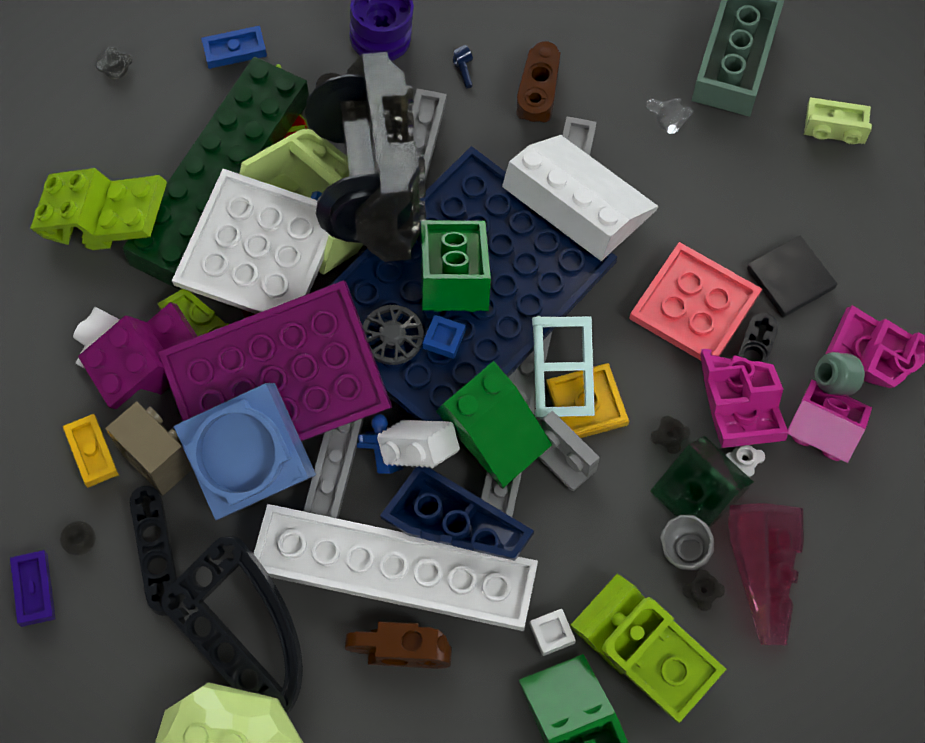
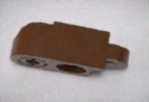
M539 42L529 50L517 94L516 114L519 119L545 123L550 121L552 117L561 52L551 42Z
M378 622V629H373L371 632L356 631L346 634L345 650L359 654H369L368 665L441 669L451 666L452 647L449 645L446 636L438 629L419 627V623Z

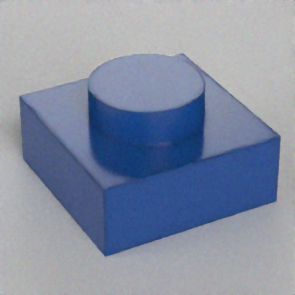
M434 315L423 341V349L454 359L465 334L466 325Z

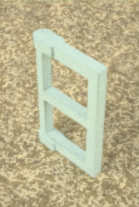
M591 316L532 317L535 417L543 419L551 411L559 417L595 416ZM543 327H582L583 362L544 363ZM544 371H583L584 406L545 407Z

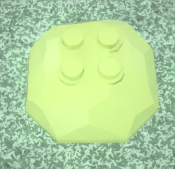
M208 682L165 710L155 743H303L279 699Z

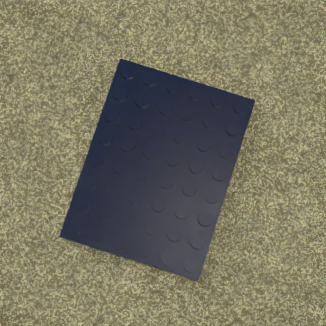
M472 146L412 204L410 217L399 231L384 239L374 241L331 284L333 285L343 280L346 281L362 326L370 313L386 305H399L414 312L422 323L424 338L434 315L466 325L465 334L454 359L425 350L422 344L419 352L405 363L387 365L375 360L388 396L418 421H443L436 413L438 408L493 361L509 377L534 351L532 317H566L617 263V256L612 252L600 261L504 189L502 185L506 172ZM421 220L485 221L491 275L489 311L437 312L422 310ZM390 312L381 314L384 322L392 321ZM401 313L397 321L403 325L409 317ZM371 322L368 330L379 332L381 326ZM417 327L405 329L408 336L419 335ZM543 327V340L555 327ZM380 338L368 342L372 349L382 344ZM406 341L400 346L406 353H409L414 348ZM386 348L384 357L395 358V349Z

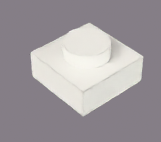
M563 609L533 619L529 623L542 656L573 645L576 642Z

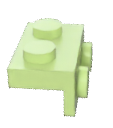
M810 97L807 104L804 135L813 136L821 140H841L848 144H865L872 129V124L869 123L871 106Z

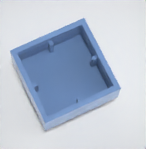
M265 383L174 426L215 520L229 516L316 476L275 383Z

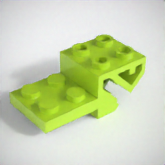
M96 168L49 174L44 183V189L38 207L35 210V216L30 229L45 239L69 245L74 227H77L83 232L81 237L83 238L82 244H86L85 248L91 250L110 249L112 241L151 237L167 181L160 175L111 181Z
M619 574L612 578L570 625V628L620 675L625 674L677 723L684 719L727 670L673 621L675 618L652 598H645L635 585Z

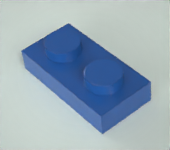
M260 25L201 38L209 69L252 60L253 57H267Z

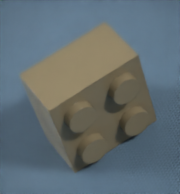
M136 401L105 429L118 451L163 496L193 469L176 431L173 429L167 431L161 424L163 422L162 418L153 408L149 406L145 410Z

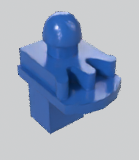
M377 414L373 417L371 424L374 431L358 434L357 448L374 449L377 473L391 474L402 470L403 466H392L391 464L387 466L384 463L377 436L378 433L387 430L388 421L384 415Z

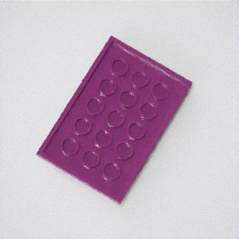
M344 280L158 352L183 421L265 383L276 384L301 441L392 408L352 296Z

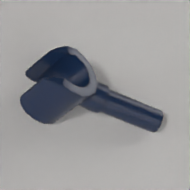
M463 45L454 50L453 63L457 68L459 67L465 87L468 89L473 85L466 63L471 62L473 57L468 46Z

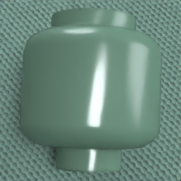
M831 352L822 356L814 372L815 381L819 389L824 393L839 396L855 394L860 390L865 377L864 366L859 358L852 354Z

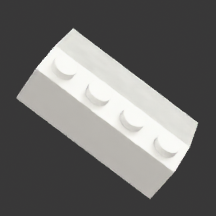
M562 135L531 144L509 161L502 185L504 189L600 261L608 256L658 208V205Z

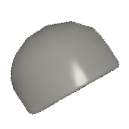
M679 515L668 521L661 533L660 539L665 557L671 564L681 570H696L708 563L714 552V538L710 528L705 522L694 515Z

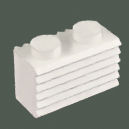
M400 420V423L392 425L386 431L383 430L377 436L381 455L387 466L391 464L392 466L405 465L408 467L410 465L411 467L421 466L423 468L425 466L426 468H434L456 454L460 449L454 424L446 421Z

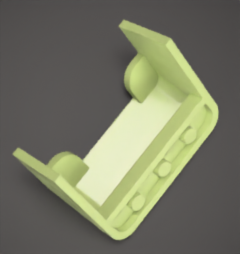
M302 129L243 161L239 174L311 198L312 192L319 191L323 193L328 186L340 179L355 175L354 162L328 140L321 138L313 130ZM328 236L324 250V259L319 272L324 275L357 254L365 243L346 242Z

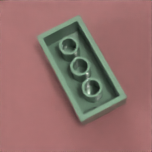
M721 0L691 101L750 117L784 0Z

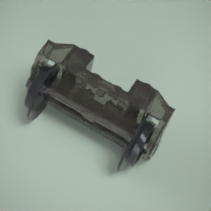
M388 52L361 54L347 70L346 75L328 79L318 85L307 98L305 117L309 127L321 138L334 143L345 144L349 177L342 178L325 189L318 198L315 214L320 227L334 238L346 242L362 243L368 247L370 252L385 262L410 260L411 250L420 236V221L426 220L425 202L420 201V198L426 197L424 178L419 176L425 174L424 154H417L413 132L409 133L408 130L414 128L413 110L408 109V105H414L412 85L406 86L404 72L389 59Z

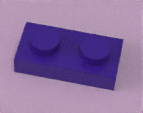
M45 550L10 557L17 624L23 627L56 620L48 554Z

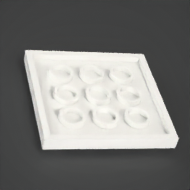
M222 169L172 279L174 286L254 314L309 294L323 262L324 250L328 236H330L320 227L315 211L318 200Z

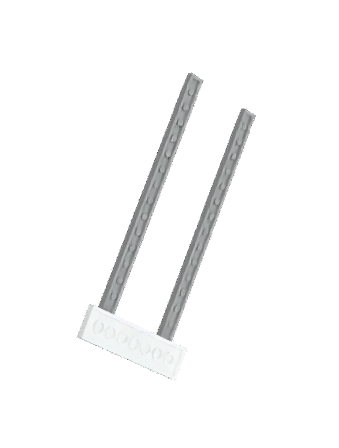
M423 89L416 90L393 176L394 180H397L408 190L412 204L423 194L447 101V94ZM567 116L562 136L590 156L597 122ZM552 332L543 340L544 363H546ZM533 351L508 378L517 387L530 410L535 415ZM364 418L324 433L314 469L316 476L312 477L303 511L267 504L254 555L272 578L524 631L538 564L537 560L517 557L513 561L412 537L404 532L338 519L357 449V442L359 441L358 434L361 433ZM487 472L481 499L513 517L522 472L503 489Z

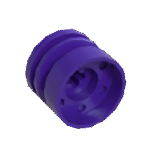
M351 0L349 38L353 49L363 58L381 63L394 61L404 55L411 41L413 1Z

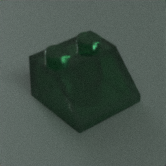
M703 436L688 444L650 492L676 517L679 515H694L705 522L710 528L740 499L754 481L706 436Z

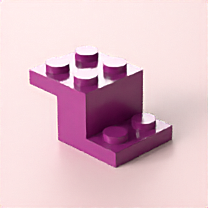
M170 302L148 322L125 315L78 355V358L108 407L117 409L140 389L162 394L170 388L158 352L198 336L178 305Z

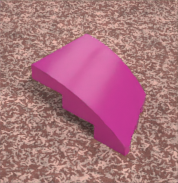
M852 305L846 308L825 354L839 352L855 355L864 366L865 382L894 388L925 363V335L920 332L912 335L889 320L883 319L878 321Z
M701 349L700 356L708 402L721 448L786 441L789 432L779 409L784 389L774 365L760 361H749L746 358L735 355L732 359L712 355L710 349Z

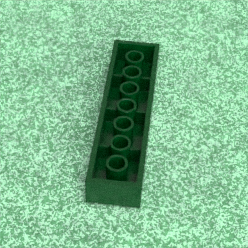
M257 57L252 58L167 182L151 237L128 239L123 246V251L130 266L179 290L183 289L174 286L172 279L222 169L239 174L243 161L284 139L299 114L301 115L306 107V101L309 97L307 80Z

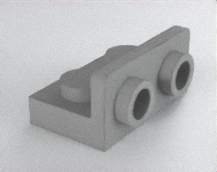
M551 411L543 418L542 429L552 443V446L538 458L571 491H575L597 471L600 457L557 414Z

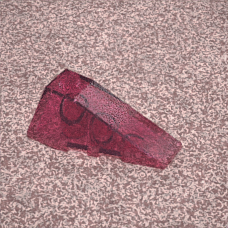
M767 503L729 505L730 517L728 526L730 541L760 644L787 645L793 603L789 598L791 584L797 583L799 572L793 569L796 553H802L804 543L803 508Z

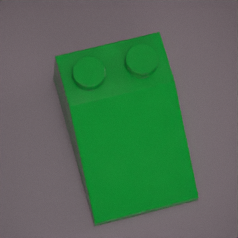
M421 220L422 310L437 312L489 311L491 275L485 221Z
M494 361L444 402L436 411L443 421L454 424L456 436L502 489L552 446V443L517 387Z

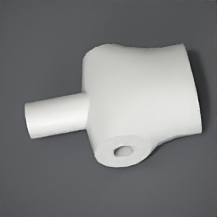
M94 307L88 318L79 323L73 335L75 340L84 345L81 353L120 319ZM78 358L75 364L84 368L83 364Z

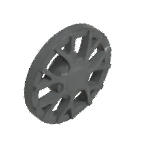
M399 305L382 306L370 313L363 323L365 334L371 335L367 338L368 342L380 338L382 344L375 349L371 348L374 359L380 363L387 365L405 363L419 352L423 344L424 331L422 323L418 316L406 307ZM390 312L392 321L384 322L381 314ZM401 313L409 317L403 325L397 321ZM371 322L381 326L379 332L368 330ZM417 327L419 335H406L405 329ZM405 341L414 347L409 353H406L400 347ZM385 349H395V358L384 357Z

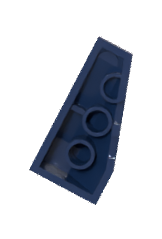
M419 466L413 470L380 515L381 519L409 536L513 561L517 559L534 534V530L425 466L423 468Z

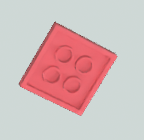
M679 242L630 313L629 319L701 361V349H710L712 355L716 356L722 354L759 297L762 288Z

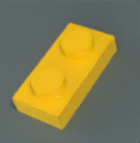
M95 414L63 426L87 488L119 475Z

